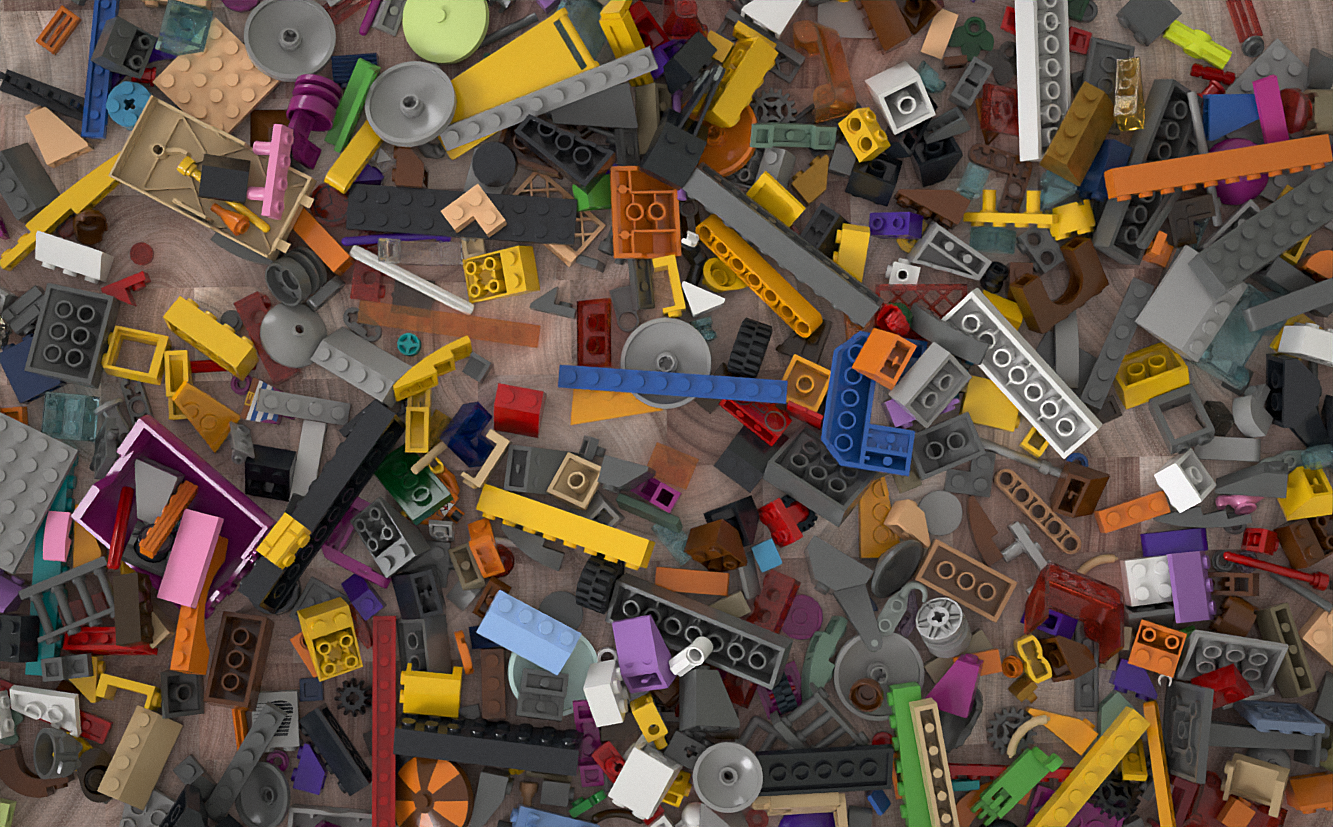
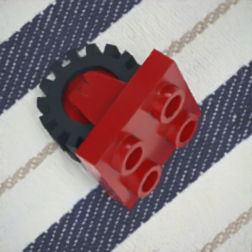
M788 494L757 509L760 521L768 527L773 542L779 545L780 548L804 537L802 532L815 525L814 521L818 519V516H815L817 513Z

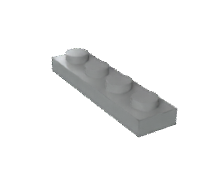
M259 388L256 411L338 425L347 424L350 403Z

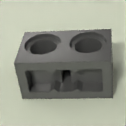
M974 56L947 100L967 111L992 72L993 67Z
M1036 224L1016 238L1018 242L1016 243L1017 248L1031 260L1029 263H1033V271L1035 273L1039 272L1040 275H1043L1065 260L1059 245L1047 228H1037ZM1029 235H1035L1038 238L1037 246L1029 244ZM1042 253H1046L1051 257L1049 265L1042 263Z

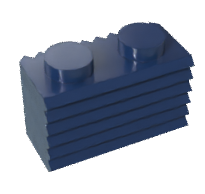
M377 53L331 56L333 81L342 90H346L359 58L380 67Z

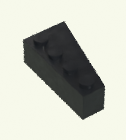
M530 114L514 131L518 141L587 195L617 161L614 151L602 148L592 141H586L577 137L576 134L559 129L555 125Z

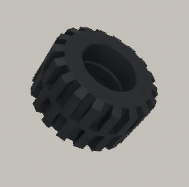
M747 317L742 321L727 364L728 372L746 378H756L758 376L773 332L772 326Z
M598 552L597 556H590L581 572L576 588V604L605 614L609 608L616 580L624 575L625 566L624 561L618 559V562L614 563L605 560V554Z

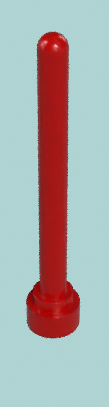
M1229 551L1223 554V558L1227 561L1308 582L1316 590L1325 591L1329 583V575L1317 571L1316 573L1309 574Z

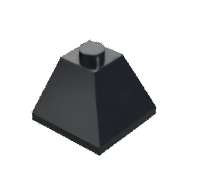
M922 136L910 159L916 176L924 188L945 181L962 158L963 153L953 136L929 144L926 143Z
M752 495L703 513L707 523L724 519L737 529L743 547L754 544L760 516Z

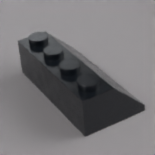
M326 703L320 705L299 720L301 723L299 727L306 737L310 736L314 742L312 744L314 751L319 756L322 755L326 760L325 767L331 775H336L339 780L337 784L344 794L348 793L351 796L372 782L371 770Z

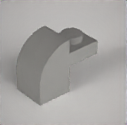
M1266 384L1250 386L1245 390L1243 397L1234 398L1232 406L1233 418L1238 429L1246 438L1266 436L1272 423L1273 417L1263 407L1271 390Z

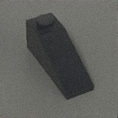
M928 94L933 109L936 111L938 106ZM932 117L896 135L893 134L888 126L885 133L891 146L884 151L890 159L911 157Z

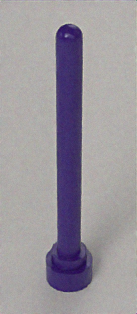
M390 233L344 237L341 243L343 246L429 239H435L440 241V243L451 242V237Z

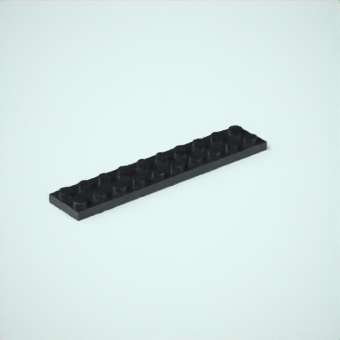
M352 183L349 188L346 229L574 246L577 200L485 193L507 222L506 226L489 238L476 220L456 233L442 214L441 210L466 193L464 191Z

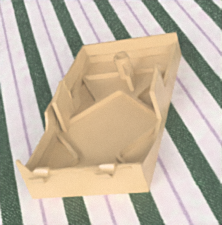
M151 95L108 176L273 262L276 261L280 251L287 253L291 244L287 243L286 240L303 207H311L314 199L309 196L317 181L289 166L287 173L288 185L285 190L284 211L281 220L262 216L263 201L249 200L246 192V200L243 205L269 224L270 231L264 233L249 221V229L244 234L235 236L221 217L210 209L214 203H217L226 210L237 211L224 201L198 197L200 182L192 176L182 175L177 171V167L185 157L189 156L196 162L198 170L202 171L204 154L250 160L247 189L249 186L265 187L269 156L254 154L253 148L242 140L214 126H210Z

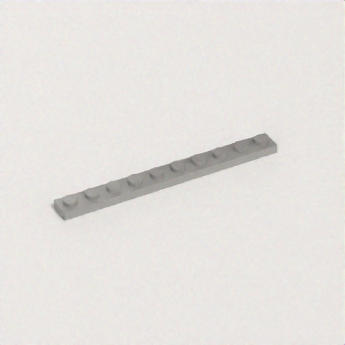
M645 47L452 123L440 134L446 151L523 122L529 114L536 117L658 69L657 62L651 47Z

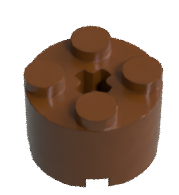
M1225 596L1219 606L1222 612L1217 617L1214 616L1208 628L1214 633L1246 637L1257 617L1253 612L1259 611V607L1239 596Z

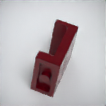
M1169 773L1170 784L1174 785L1171 794L1176 827H1182L1198 785ZM1151 818L1147 819V823L1152 825V827H1160V822Z

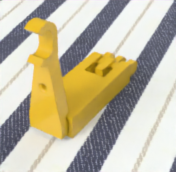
M611 0L600 12L601 18L599 23L616 59L645 48L628 10L633 0ZM650 72L628 80L631 87L654 83Z

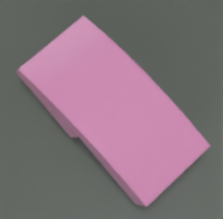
M48 511L43 541L44 560L67 561L72 541L68 537L73 520L70 512Z

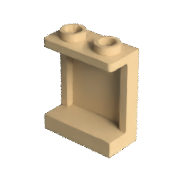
M493 429L489 430L486 437L497 445L476 477L465 471L461 474L465 478L463 482L473 489L484 487V484L488 482L509 450V444L512 445L513 443Z
M1235 752L1232 761L1227 760L1224 773L1228 774L1227 778L1224 777L1221 785V791H1224L1223 800L1228 801L1229 796L1233 794L1270 806L1268 815L1278 818L1285 796L1290 769Z

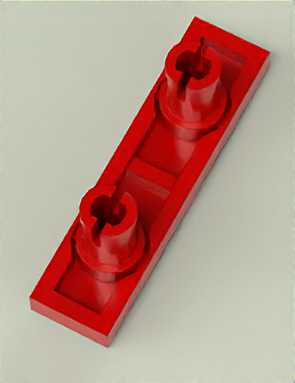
M606 740L590 756L614 784L626 761L611 742ZM659 805L651 818H645L642 821L648 826L665 810Z

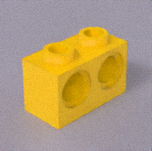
M869 107L854 110L838 123L859 162L871 161L891 146L887 140L886 133L881 129L876 120V115Z

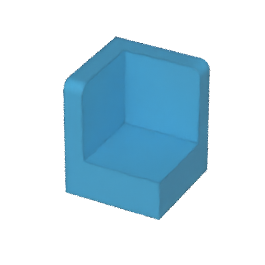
M772 538L750 547L762 573L782 564Z

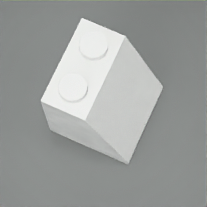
M753 0L742 8L741 16L778 40H781L806 0Z
M906 61L865 80L874 103L894 135L936 115L920 75Z
M643 742L633 748L608 796L613 799L612 802L622 808L626 806L633 810L632 814L642 820L645 818L649 819L656 812L683 765Z

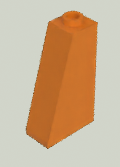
M303 207L292 229L334 273L341 277L356 260Z

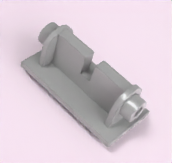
M230 421L228 440L232 449L231 459L235 464H242L247 456L255 457L250 429L243 424H236Z

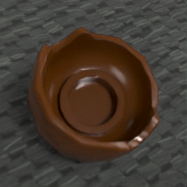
M83 210L75 216L72 222L76 240L83 245L100 243L104 231H108L107 219L98 210Z
M861 678L852 685L849 700L862 712H872L881 707L884 700V690L876 680Z

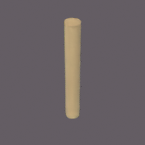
M454 429L411 467V471L414 474H418L461 436L460 431Z

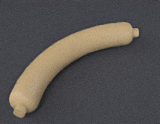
M1104 554L1086 561L1075 572L1070 582L1071 590L1079 587L1082 578L1092 568L1101 564L1114 563L1118 561V557L1114 554Z
M1041 715L1023 723L1015 731L1007 748L1009 758H1013L1016 755L1017 747L1022 737L1032 728L1047 724L1050 721V717Z

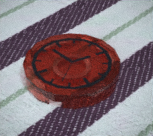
M327 183L318 185L311 195V198L314 199L310 207L313 217L329 227L340 226L346 223L349 191L343 194Z

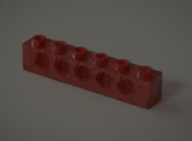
M771 569L770 573L764 577L762 592L757 595L754 601L755 608L753 613L746 621L780 635L801 582ZM775 591H779V598L776 601H772V594ZM766 612H770V619L764 623L763 615ZM727 672L725 679H722L731 702L748 709L758 684L744 679L743 683L737 686L736 679L738 676Z

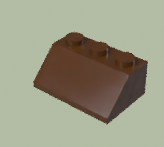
M853 0L858 11L861 10L865 17L862 21L866 30H871L874 36L872 42L876 51H881L882 55H885L909 42L912 35L895 0Z

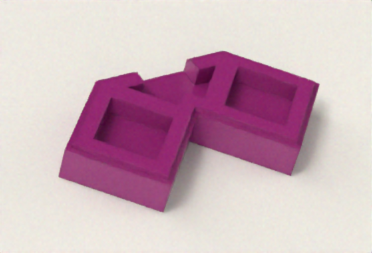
M295 109L288 126L293 129L294 141L291 145L293 158L307 169L314 170L322 149L309 141L308 137L316 119L303 109Z

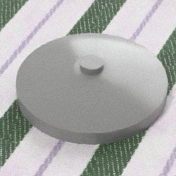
M264 0L253 9L246 21L244 43L249 59L258 70L276 80L295 82L298 76L303 74L317 75L327 66L331 56L334 54L336 33L331 17L314 0Z
M420 61L404 62L390 67L372 83L365 100V113L373 131L385 142L400 147L418 146L435 139L449 126L456 110V93L448 76L438 67Z
M657 318L645 322L631 333L621 353L620 367L621 369L710 375L712 358L706 340L692 325L675 318ZM632 393L644 404L660 409L678 408L696 398Z
M897 632L884 636L882 638V648L876 652L869 651L860 636L856 634L842 646L836 656L833 669L835 691L846 708L861 718L872 721L889 720V715H892L891 706H888L886 700V692H889V685L916 681L922 691L925 677L922 658L915 646ZM872 678L880 683L884 690V700L880 708L872 712H862L849 700V693L852 685L858 679Z

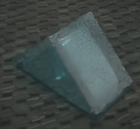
M971 227L969 246L976 251L1014 254L1016 231L1000 227Z

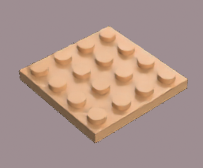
M216 17L153 81L183 112L228 134H231L282 82L258 70L249 59L245 45Z

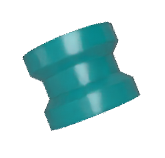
M412 333L401 335L397 341L399 351L409 357L417 355L422 347L420 339Z

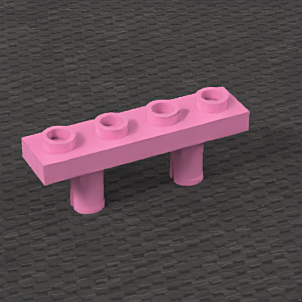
M274 124L271 142H254V154L269 156L265 187L249 186L247 189V198L249 200L263 201L261 215L276 220H281L284 211V195L288 185L287 173L291 163V145L294 141L293 129L281 124Z

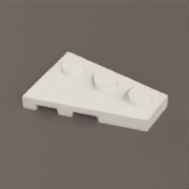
M13 685L9 689L11 709L36 720L41 718L48 721L56 729L61 727L71 731L70 735L78 738L82 733L78 694Z

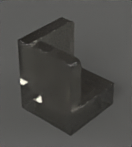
M1206 401L1203 406L1215 428L1214 436L1225 437L1235 423L1233 414L1220 401ZM1196 414L1195 419L1203 427L1198 415Z

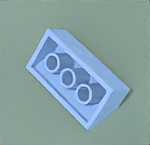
M501 590L496 593L476 633L555 675H558L582 634Z

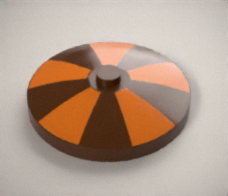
M414 757L401 767L396 775L395 820L399 827L468 826L473 812V791L465 771L457 762Z

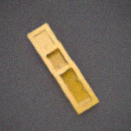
M468 335L443 346L409 369L393 385L396 402L437 386L439 376L456 370L455 362L469 357L472 353V345Z

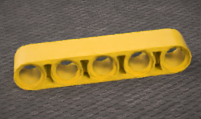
M368 120L365 121L325 176L324 182L343 194L348 191L352 183H354L384 142L373 131Z

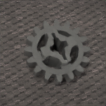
M770 88L768 94L761 90V97L755 95L756 103H750L749 105L753 109L758 123H796V119L792 115L798 112L797 109L791 108L796 103L794 100L788 101L790 94L787 93L783 96L782 89L774 93L773 88ZM768 99H777L775 102L766 101ZM785 106L788 108L787 118L782 114ZM759 107L763 110V116L760 120L758 119ZM767 108L769 110L771 109L772 111L777 109L776 112L778 117H775L774 115H771L769 117V112Z
M1011 706L1010 712L1003 707L1002 714L994 712L996 719L988 720L992 727L986 728V731L992 735L987 737L988 741H994L991 746L993 749L1000 747L999 753L1001 755L1007 751L1008 746H1005V744L1009 743L1012 738L1005 725L1013 728L1015 732L1023 723L1031 719L1029 714L1023 716L1024 710L1021 708L1016 713V709ZM1007 717H1017V718H1019V719H1016V720L1013 722V721H1008L1006 718H1007ZM1000 725L1001 732L997 737V727ZM1031 729L1026 733L1025 738L1022 737L1016 751L1018 756L1021 755L1022 749L1026 750L1028 748V743H1035L1031 736L1037 735V732Z

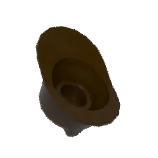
M89 749L79 757L82 763L81 767L77 769L80 786L85 797L90 801L97 803L106 802L112 797L104 795L97 790L112 758L103 749Z

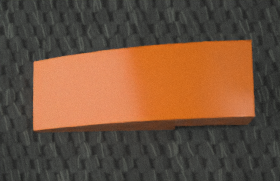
M656 567L655 584L675 592L728 596L730 573Z

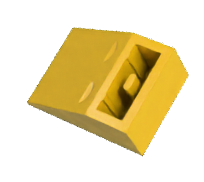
M515 246L470 257L466 260L462 259L469 302L472 304L540 291L533 246Z
M341 597L297 611L302 633L320 682L363 667L350 608Z

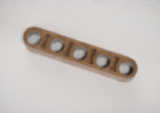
M1000 469L996 471L993 477L994 484L1061 552L1075 554L1081 549L1082 543L1080 538L1055 512H1052L1051 508L1013 470ZM1004 472L1010 476V482L1007 485H1003L1000 482V476ZM1019 489H1023L1026 492V498L1022 502L1016 498V492ZM1035 505H1039L1042 508V514L1038 518L1032 514V509ZM1052 521L1058 524V531L1054 534H1051L1048 530V525ZM1069 537L1074 540V547L1071 550H1067L1064 546L1065 540Z

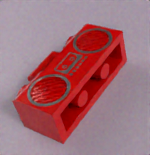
M722 399L718 404L771 447L793 421L789 418L786 411L776 407L777 403Z

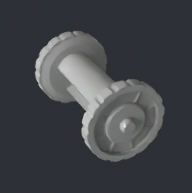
M121 397L108 401L94 410L96 416L103 414L105 419L106 417L116 418V426L119 428L118 448L124 441L121 439V434L126 433L128 435L131 431L119 409V406L123 403Z

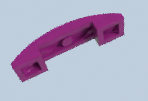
M587 699L574 700L573 711L576 730L584 733L582 757L579 766L582 787L603 786V771L590 756L601 745L599 727L596 726Z

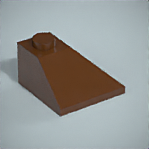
M895 0L913 35H916L945 7L943 0Z
M253 110L250 113V147L253 148L255 141L271 142L274 124L288 127L290 120L286 115L287 110Z
M1060 635L1038 639L1042 647V656L1050 664L1053 683L1077 679L1097 667L1094 655L1086 645Z

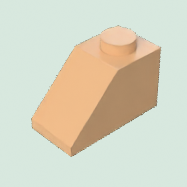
M913 500L895 501L883 524L904 541L917 540L922 544L923 548H929L931 543L925 513L917 507V503Z

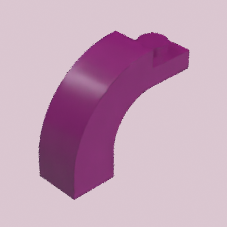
M651 478L630 490L670 514L682 493L655 478Z

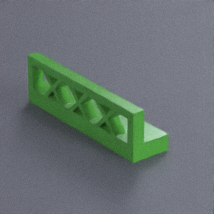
M359 58L336 111L334 125L327 132L324 140L334 145V151L338 153L343 152L348 146L365 107L368 90L376 80L381 67L362 58Z

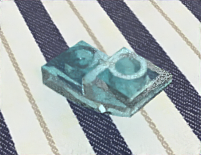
M658 524L651 528L679 565L683 566L692 558L684 552L688 537L682 530L679 534Z

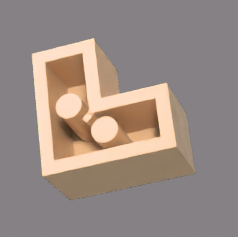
M476 184L441 210L456 233L476 220L490 238L507 225L506 220L479 184Z

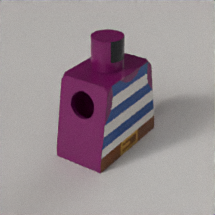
M253 377L240 419L280 425L282 417L295 420L296 417L256 411L259 388L283 391L261 379Z

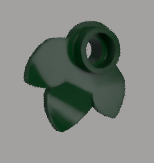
M970 17L965 21L964 26L957 27L952 31L948 45L949 47H961L962 55H967V61L970 62L974 56L977 57L980 54L981 49L992 51L994 38L986 30V24L980 17ZM972 25H977L979 30L977 32H972L970 30V27Z

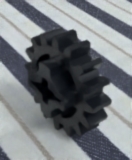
M1112 770L1090 797V799L1096 800V803L1093 805L1094 808L1100 807L1099 814L1101 815L1105 812L1108 813V819H1111L1113 816L1116 817L1117 821H1120L1123 817L1128 819L1131 814L1135 813L1138 809L1137 806L1141 803L1137 799L1141 794L1140 791L1134 790L1137 783L1131 784L1130 780H1123L1121 771L1118 775H1115L1114 770Z

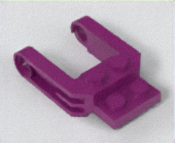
M357 497L321 548L324 557L328 561L387 589L392 580L391 578H386L371 567L342 553L356 532L350 520L371 504Z

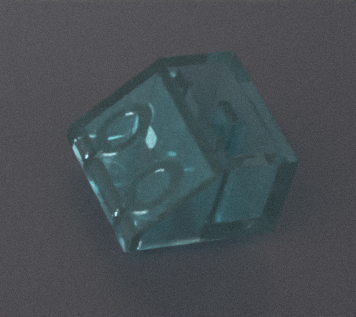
M1049 170L1043 172L1039 183L1042 186L1040 211L1043 213L1067 200L1075 194L1077 185Z
M45 392L41 432L52 438L95 442L98 415H95L94 410L99 407L100 397Z

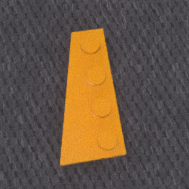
M885 476L874 480L858 502L859 558H879L889 548L900 543V537L883 524L892 508L888 497L889 492Z

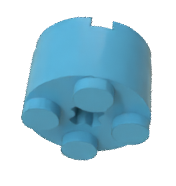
M124 81L110 92L106 102V109L110 117L117 124L132 131L146 103L153 94L139 83ZM131 104L136 106L134 110L130 108Z

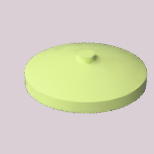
M407 0L403 11V31L408 44L420 57L436 64L458 63L471 56L479 48L486 36L489 26L487 0Z

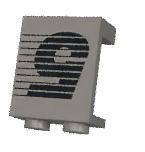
M300 689L260 691L256 712H252V726L268 701L287 712L286 717L265 752H272L275 747H283V751L297 750V746L303 744V739H300L298 700L300 699Z

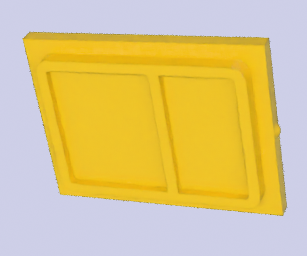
M767 171L759 177L746 193L747 196L788 227L806 209Z

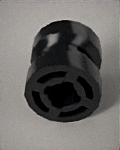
M992 261L980 280L981 287L990 293L1000 292L1003 281L1006 280L1009 274V269L1003 263Z

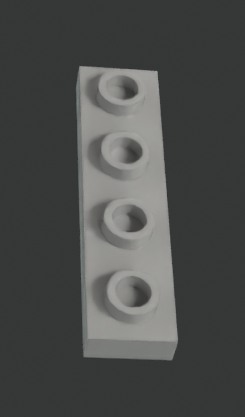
M1018 521L1009 524L1007 527L1015 537V542L1001 551L1004 556L1003 560L1008 564L1024 552L1042 575V579L1026 589L1030 598L1034 601L1049 590L1053 591L1057 598L1063 602L1071 597L1068 593L1070 590L1068 584L1063 578L1058 579L1054 573L1057 569L1050 560L1046 561L1041 555L1044 551L1037 541L1032 542L1029 538L1030 531L1023 522L1020 524Z

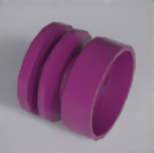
M314 74L298 76L292 91L293 97L290 99L287 108V118L291 121L295 109H303L316 119L311 131L325 132L331 130L336 117V109L342 96V89L337 83L323 76Z

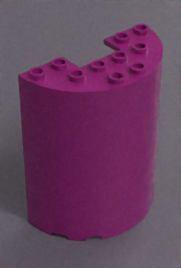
M150 414L138 419L116 452L120 456L103 479L92 485L71 517L110 550L120 492L124 486L132 487L134 494L123 548L124 553L137 520L144 522L137 518L136 459L145 456L185 474L182 484L187 480L198 486V494L187 509L224 519L219 536L228 539L225 562L218 569L208 591L204 618L207 620L215 612L216 609L214 607L220 604L227 595L230 596L238 587L237 583L254 568V562L259 556H262L256 549L277 521ZM182 517L171 531V534L177 535ZM126 563L135 572L150 575L152 586L159 591L163 577ZM172 602L176 607L180 609L181 604Z

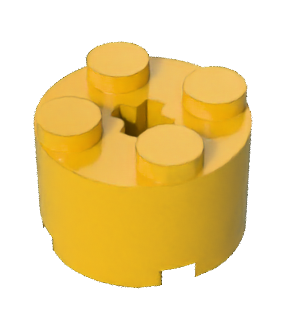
M1089 199L1083 200L1084 205L1082 202H1074L1052 208V212L1051 210L1045 211L1046 214H1059L1058 223L1051 224V228H1049L1052 237H1055L1056 241L1071 238L1072 232L1077 231V234L1080 235L1094 231L1093 227L1096 226Z

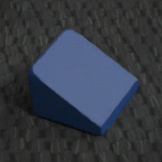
M870 790L865 793L878 816L883 815L891 805L883 790Z

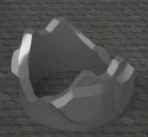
M56 728L41 729L36 736L33 749L34 766L38 776L41 779H55L71 775L73 771L81 767L82 763L78 759V754L83 749L82 744L71 735L64 733L63 730Z

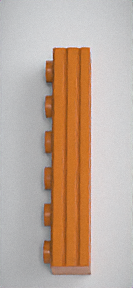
M187 480L179 485L176 495H172L169 505H165L162 515L156 518L153 528L150 527L146 538L140 541V553L151 559L154 558L182 517L184 510L189 507L198 494L197 485Z

